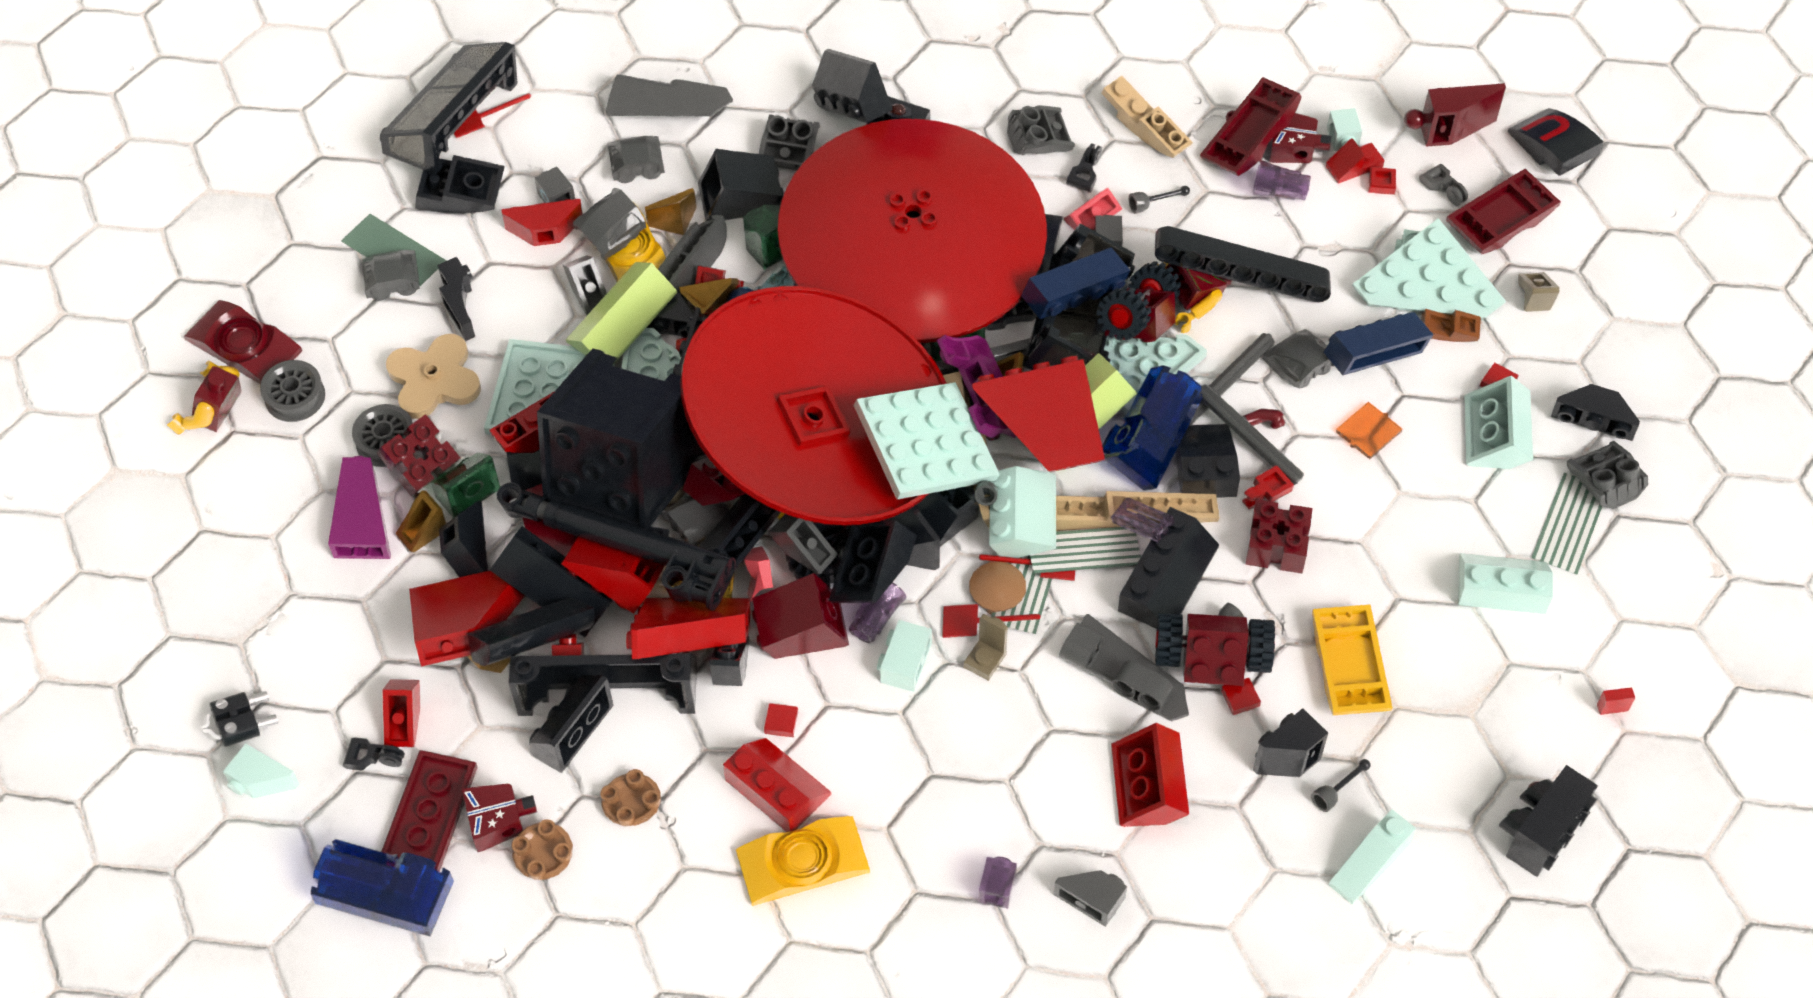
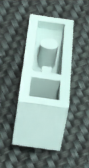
M1392 809L1371 830L1332 878L1329 886L1353 905L1411 844L1416 828Z

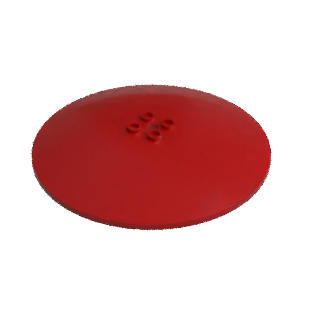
M894 119L867 124L847 131L825 143L803 162L789 182L781 201L778 217V239L784 265L796 286L819 288L852 297L872 306L896 321L919 343L937 342L944 335L958 338L982 329L1001 318L1022 299L1021 295L1029 278L1038 274L1044 258L1047 223L1044 207L1033 181L1020 164L1001 147L973 131L956 125L926 119ZM910 211H916L920 216L910 218L906 214Z
M779 286L764 288L738 296L721 305L699 326L690 341L681 368L680 388L682 404L690 429L701 449L717 469L739 489L768 507L787 515L807 521L833 525H861L882 521L909 510L928 495L923 494L896 499L854 408L856 400L860 398L947 384L943 374L926 349L896 321L866 303L837 292L803 286ZM807 413H812L813 415L818 416L820 420H813L809 418Z

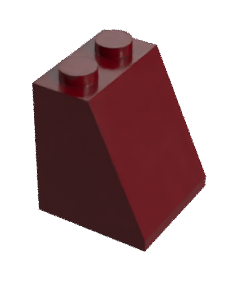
M812 573L752 598L754 605L752 617L758 627L759 635L756 638L760 649L767 652L774 659L848 646L849 641L841 603H831L828 601L832 589L817 575Z

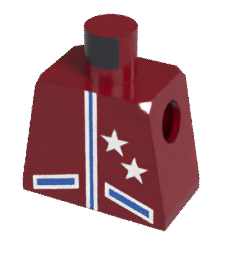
M1295 113L1289 126L1273 137L1270 163L1312 162L1314 149L1330 150L1332 136L1316 134L1318 126L1316 118Z
M512 784L462 789L477 852H482L518 836L523 831L520 817L538 812L534 795L516 799Z

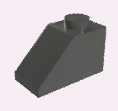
M588 255L563 264L572 291L586 316L607 294L595 260Z
M784 514L768 532L785 554L818 575L838 555L812 521Z
M1102 870L1059 877L1054 885V895L1105 927L1125 900L1127 886L1120 877L1111 873L1108 875Z

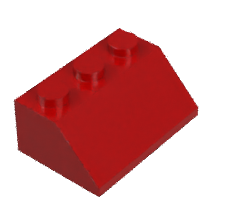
M1156 722L1111 743L1120 826L1167 825L1190 815L1179 732Z
M767 738L743 744L723 764L725 781L786 832L796 830L832 795L828 788Z

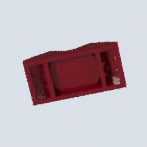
M1262 77L1202 151L1200 157L1236 176L1245 173L1261 161L1268 143L1275 134L1289 126L1301 101V94Z
M1523 169L1448 215L1446 221L1480 254H1485L1502 248L1521 231L1537 226L1560 206L1561 201L1527 169Z
M218 300L184 335V339L228 366L236 368L240 373L261 384L263 376L270 368L278 363L294 360L302 352L301 346L277 327L264 324L251 316L241 306L223 300Z

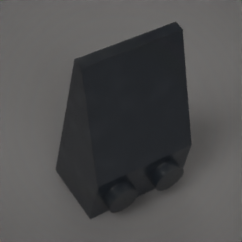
M1227 424L1173 426L1180 493L1216 494L1217 498L1237 497L1240 473L1237 452L1230 427Z
M896 520L851 525L828 601L831 603H876L909 563L917 535Z

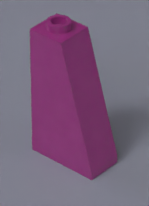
M363 456L342 457L328 541L333 558H391L378 482L371 458Z

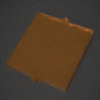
M1368 401L1336 429V433L1350 443L1351 448H1356L1370 460L1396 438L1403 428L1388 417V413H1382Z

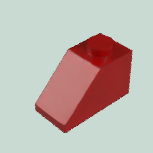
M390 679L382 689L384 745L414 747L421 708L420 680Z

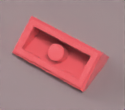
M1107 187L1063 219L1074 230L1080 223L1094 230L1096 215L1113 216L1122 210V207Z

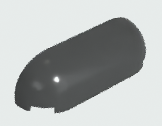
M712 215V220L705 221L699 225L697 222L692 224L658 268L677 290V293H680L679 287L695 284L698 266L712 267L722 253L727 237V227L723 215Z

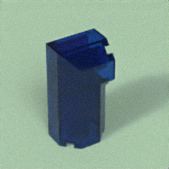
M1165 365L1150 369L1128 413L1122 418L1126 422L1121 427L1115 424L1110 429L1102 445L1105 460L1143 491L1157 489L1203 398V395L1200 394L1202 387L1198 382L1178 370L1177 374L1170 373L1171 367Z
M337 839L332 841L333 846L327 845L324 847L313 873V878L319 879L318 886H311L310 892L315 904L431 937L454 883L449 870L443 867L442 871L439 872L434 869L436 862L408 852L402 853L399 858L397 854L391 855Z

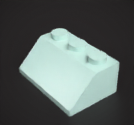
M1509 376L1464 395L1466 464L1468 466L1511 469L1533 460L1531 396L1528 388L1514 377Z
M1018 466L998 470L1000 473L996 481H992L997 487L998 496L995 503L990 505V547L999 556L1013 558L1056 549L1055 474Z
M1465 553L1459 554L1458 605L1546 614L1553 598V572L1547 562Z

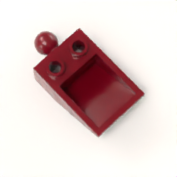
M1505 83L1428 89L1423 112L1419 109L1407 111L1404 116V123L1409 129L1413 130L1421 127L1426 147L1452 145L1497 121L1506 85Z

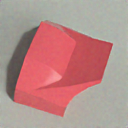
M762 546L753 547L743 559L751 575L747 592L750 602L753 601L752 598L759 591L773 588L770 561Z

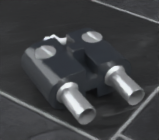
M267 691L248 697L245 692H241L210 702L211 712L206 715L205 724L201 728L203 733H209L214 739H221L224 747L258 737L260 736V729L279 723L276 714L256 720L253 711H251L250 706L269 701ZM211 716H213L216 727L219 730V735H216L212 729L207 728L210 724Z

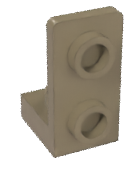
M982 614L979 619V641L964 661L965 669L987 681L991 679L1007 655L1008 627L1002 620Z

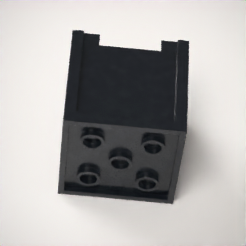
M592 348L537 411L543 497H546L548 502L552 499H557L649 529L685 483L691 464L697 461V458H694V435L685 416L681 399V376L670 373L665 381L618 368L612 366L617 357L607 355L601 350Z

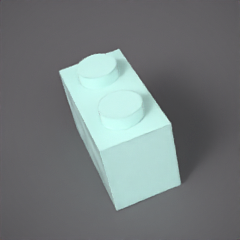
M898 620L895 630L890 629L886 640L887 652L886 654L881 653L877 663L881 683L912 692L915 691L932 645L931 628Z

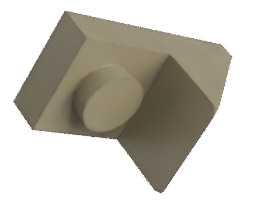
M1545 272L1518 273V284L1525 291L1524 311L1551 310L1559 294L1560 287Z

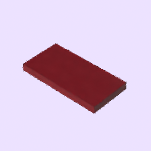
M419 750L379 855L382 862L439 874L465 804L462 789L471 787L478 768L477 762Z

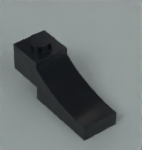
M456 256L437 265L441 281L444 286L439 288L443 305L465 341H468L475 337L472 321L466 311L467 293L472 291L470 280L473 279V276L467 264L462 266Z

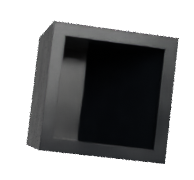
M716 148L698 181L705 220H712V215H723L725 220L773 213L784 194L783 188L780 187L779 169L775 165L774 156Z

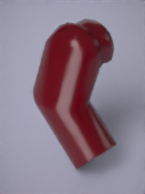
M1261 408L1243 415L1252 426L1270 421L1271 428L1277 429L1286 423L1283 418V412L1277 409Z

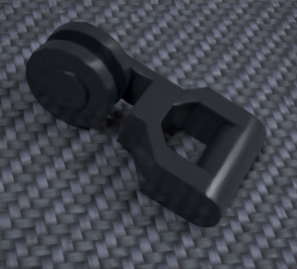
M1091 143L1086 148L1079 165L1072 167L1066 184L1088 192L1093 190L1097 181L1093 165L1095 166L1099 161L1102 146L1098 145L1095 149L1096 145ZM1080 173H1086L1090 175V179L1088 181L1076 176Z
M1022 301L1016 306L1017 314L1013 315L1011 309L1003 318L986 326V329L989 331L1004 329L1007 324L1033 321L1037 315L1026 301Z
M351 738L342 766L350 770L363 771L372 763L376 764L377 760H379L386 766L400 767L405 753L396 746L371 744L365 738ZM360 749H368L366 756L361 760H357Z

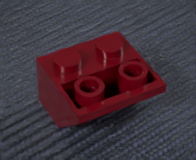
M708 457L691 464L683 490L702 506L731 501L745 494L744 491L726 478Z

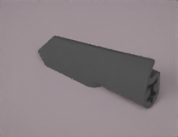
M617 74L609 95L606 115L712 117L720 109L733 102V98L726 87L681 79H674L670 83Z
M1090 614L1084 616L1081 624L1076 623L1061 647L1060 658L1111 683L1112 688L1119 695L1169 721L1189 716L1185 689L1182 683L1159 666H1156L1155 663L1114 634Z

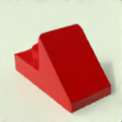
M1351 138L1326 162L1325 166L1339 184L1369 173L1370 167L1382 168L1385 160L1372 142L1359 147L1355 140Z

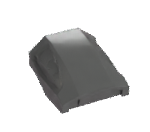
M1037 105L1034 107L1024 106L1021 110H1012L1008 116L1007 134L1014 153L1020 155L1046 154L1073 150L1075 143L1071 141L1061 115V107Z
M769 114L762 135L759 154L774 156L777 167L798 170L803 162L813 154L820 123L814 122L813 124L807 120H790V118L785 119L782 116Z
M639 136L608 143L613 181L630 183L638 175L652 180L658 178L661 173H665L658 136Z
M613 188L611 193L580 215L573 222V227L576 230L579 229L601 254V258L606 260L625 248L631 240L635 239L639 232L646 228V221L633 201L621 189Z
M415 250L386 252L362 259L366 298L382 301L387 299L393 292L409 296L420 289Z
M1306 329L1289 336L1263 355V360L1280 377L1289 380L1292 386L1299 389L1307 387L1311 379L1316 378L1317 375L1329 373L1331 367L1334 366L1324 354L1327 344Z
M1615 441L1609 442V445L1574 460H1567V467L1570 472L1580 480L1601 506L1615 509L1636 500L1649 485L1648 475L1639 467V462L1633 458L1630 452Z
M688 496L665 508L661 515L670 522L674 531L679 532L682 539L684 538L686 542L700 546L729 510L722 502L702 506L694 498Z

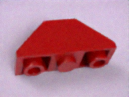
M580 198L501 209L505 229L532 246L561 243L574 229L573 222L583 214Z
M554 392L489 430L490 434L505 452L534 453L539 450L537 411Z

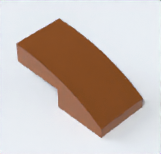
M1425 309L1421 314L1422 322L1434 334L1431 339L1451 342H1474L1480 339V316L1455 310L1452 315H1447Z

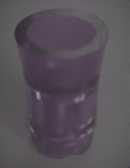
M1260 159L1252 195L1306 200L1311 176Z
M892 582L876 603H861L853 616V622L848 628L850 633L865 643L874 642L894 612L906 600L905 592Z

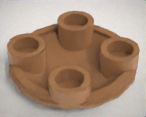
M989 562L981 565L973 572L969 581V592L973 600L982 608H985L987 613L992 615V613L1014 608L1022 601L1026 594V580L1021 571L1011 564Z
M632 769L627 774L614 778L608 785L602 788L600 793L601 807L605 816L613 823L622 826H637L648 821L656 814L661 804V792L657 783L638 769Z
M549 819L526 827L513 839L511 846L516 868L524 876L534 880H547L559 875L567 868L573 855V844L569 834L561 826L556 825Z

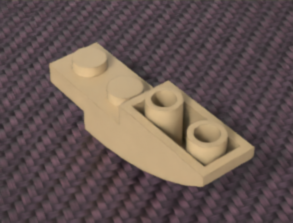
M1122 75L1103 88L1101 94L1118 111L1116 117L1130 131L1155 150L1174 158L1192 145L1193 142L1159 106L1154 109Z

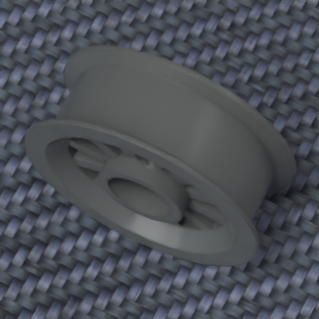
M288 360L278 363L266 372L261 381L260 392L265 401L266 408L273 417L281 421L297 422L305 420L314 415L321 408L325 400V388L321 382L318 370L305 361Z
M391 404L376 405L363 411L357 417L352 427V438L358 455L371 458L373 466L387 467L377 452L381 446L398 434L403 439L406 438L403 433L413 424L410 415L401 407Z

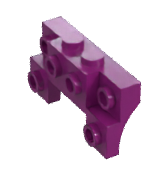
M944 335L939 338L937 342L941 349L939 354L942 360L947 365H952L959 369L964 380V386L969 391L974 405L968 408L978 432L991 438L999 433L1016 438L1017 436L973 390L972 383L978 382L977 377L994 374L995 378L1003 377L986 339L978 335L966 338H954Z

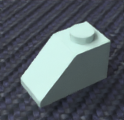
M246 743L223 771L228 780L227 786L238 795L245 793L252 798L293 790L299 785L293 770Z

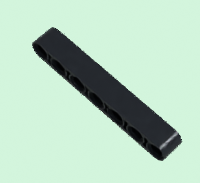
M1171 226L1161 227L1155 232L1154 254L1161 262L1312 302H1324L1331 296L1330 271L1324 267Z

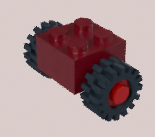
M1153 261L1151 264L1147 263L1131 276L1129 280L1131 283L1128 284V288L1127 286L1120 289L1116 288L1103 298L1098 305L1100 308L1097 310V315H1101V317L1097 321L1098 324L1104 323L1105 326L1101 329L1105 332L1106 336L1111 338L1115 336V339L1119 341L1140 338L1142 342H1154L1176 323L1175 302L1181 292L1178 290L1181 287V282L1175 281L1179 276L1177 273L1175 275L1171 274L1174 270L1171 266L1165 269L1166 263L1162 262L1159 265L1158 261Z
M1188 613L1186 635H1182V614H1158L1155 637V665L1180 667L1182 648H1184V682L1243 686L1245 664L1247 672H1272L1275 649L1274 620L1250 619L1248 624L1247 617Z

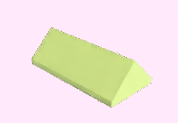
M635 262L567 337L566 342L584 355H587L592 348L605 352L607 355L617 357L618 360L676 295L677 290L653 263Z
M1098 353L1085 367L1098 428L1100 429L1137 392Z

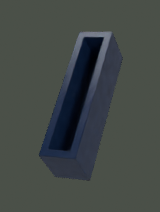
M1111 247L1029 278L1021 296L1039 319L1050 315L1056 316L1070 307L1076 308L1083 302L1091 299L1097 300L1116 288L1124 287L1130 269Z
M1415 312L1404 315L1398 314L1393 318L1380 319L1374 323L1363 326L1358 325L1352 329L1335 332L1329 338L1324 354L1344 376L1421 354L1434 334Z

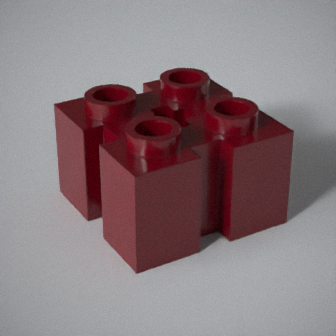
M426 414L405 430L403 434L406 438L403 439L398 434L381 446L377 452L390 471L397 467L402 475L398 478V481L411 497L431 483L434 479L432 476L433 472L439 477L461 459L448 441L441 444L437 440L436 436L440 431ZM416 451L424 455V460L421 457L418 459L414 457Z
M1256 499L1245 565L1268 568L1270 562L1280 564L1281 571L1303 574L1313 508L1290 504L1289 510L1278 509V502Z

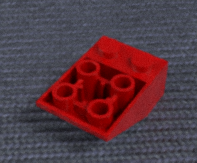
M580 537L576 539L561 563L571 574L581 577L591 584L593 589L604 593L614 600L619 607L627 609L633 614L651 592L664 568V565Z

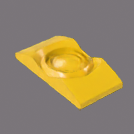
M646 222V228L640 231L635 239L631 240L625 248L605 261L616 282H618L635 262L653 263L658 269L666 257Z
M1371 604L1313 609L1312 617L1316 649L1321 660L1324 689L1332 715L1392 711L1393 707Z
M853 816L820 819L794 831L769 833L736 849L752 906L870 873L869 864Z

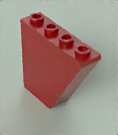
M1077 356L1060 359L1061 364L1050 366L1049 362L1033 365V370L1022 372V368L1005 371L1006 376L995 378L994 374L977 377L978 382L972 383L973 390L1050 473L1105 461L1084 359L1078 360Z
M491 571L410 588L414 642L421 667L470 656L471 652L467 633L506 620L525 595Z
M646 598L642 607H638V615L634 616V623H631L630 631H627L626 647L627 649H632V659H641L745 643L751 626L750 598H722L714 611L708 610L706 604L695 600L692 602H677L671 598Z

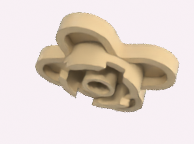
M444 334L436 338L426 352L404 347L393 351L388 356L386 368L389 377L393 381L404 385L398 395L399 406L412 419H419L425 414L429 416L438 404L446 401L456 405H465L473 402L479 396L481 385L478 375L474 371L463 367L468 358V349L462 337L456 334Z

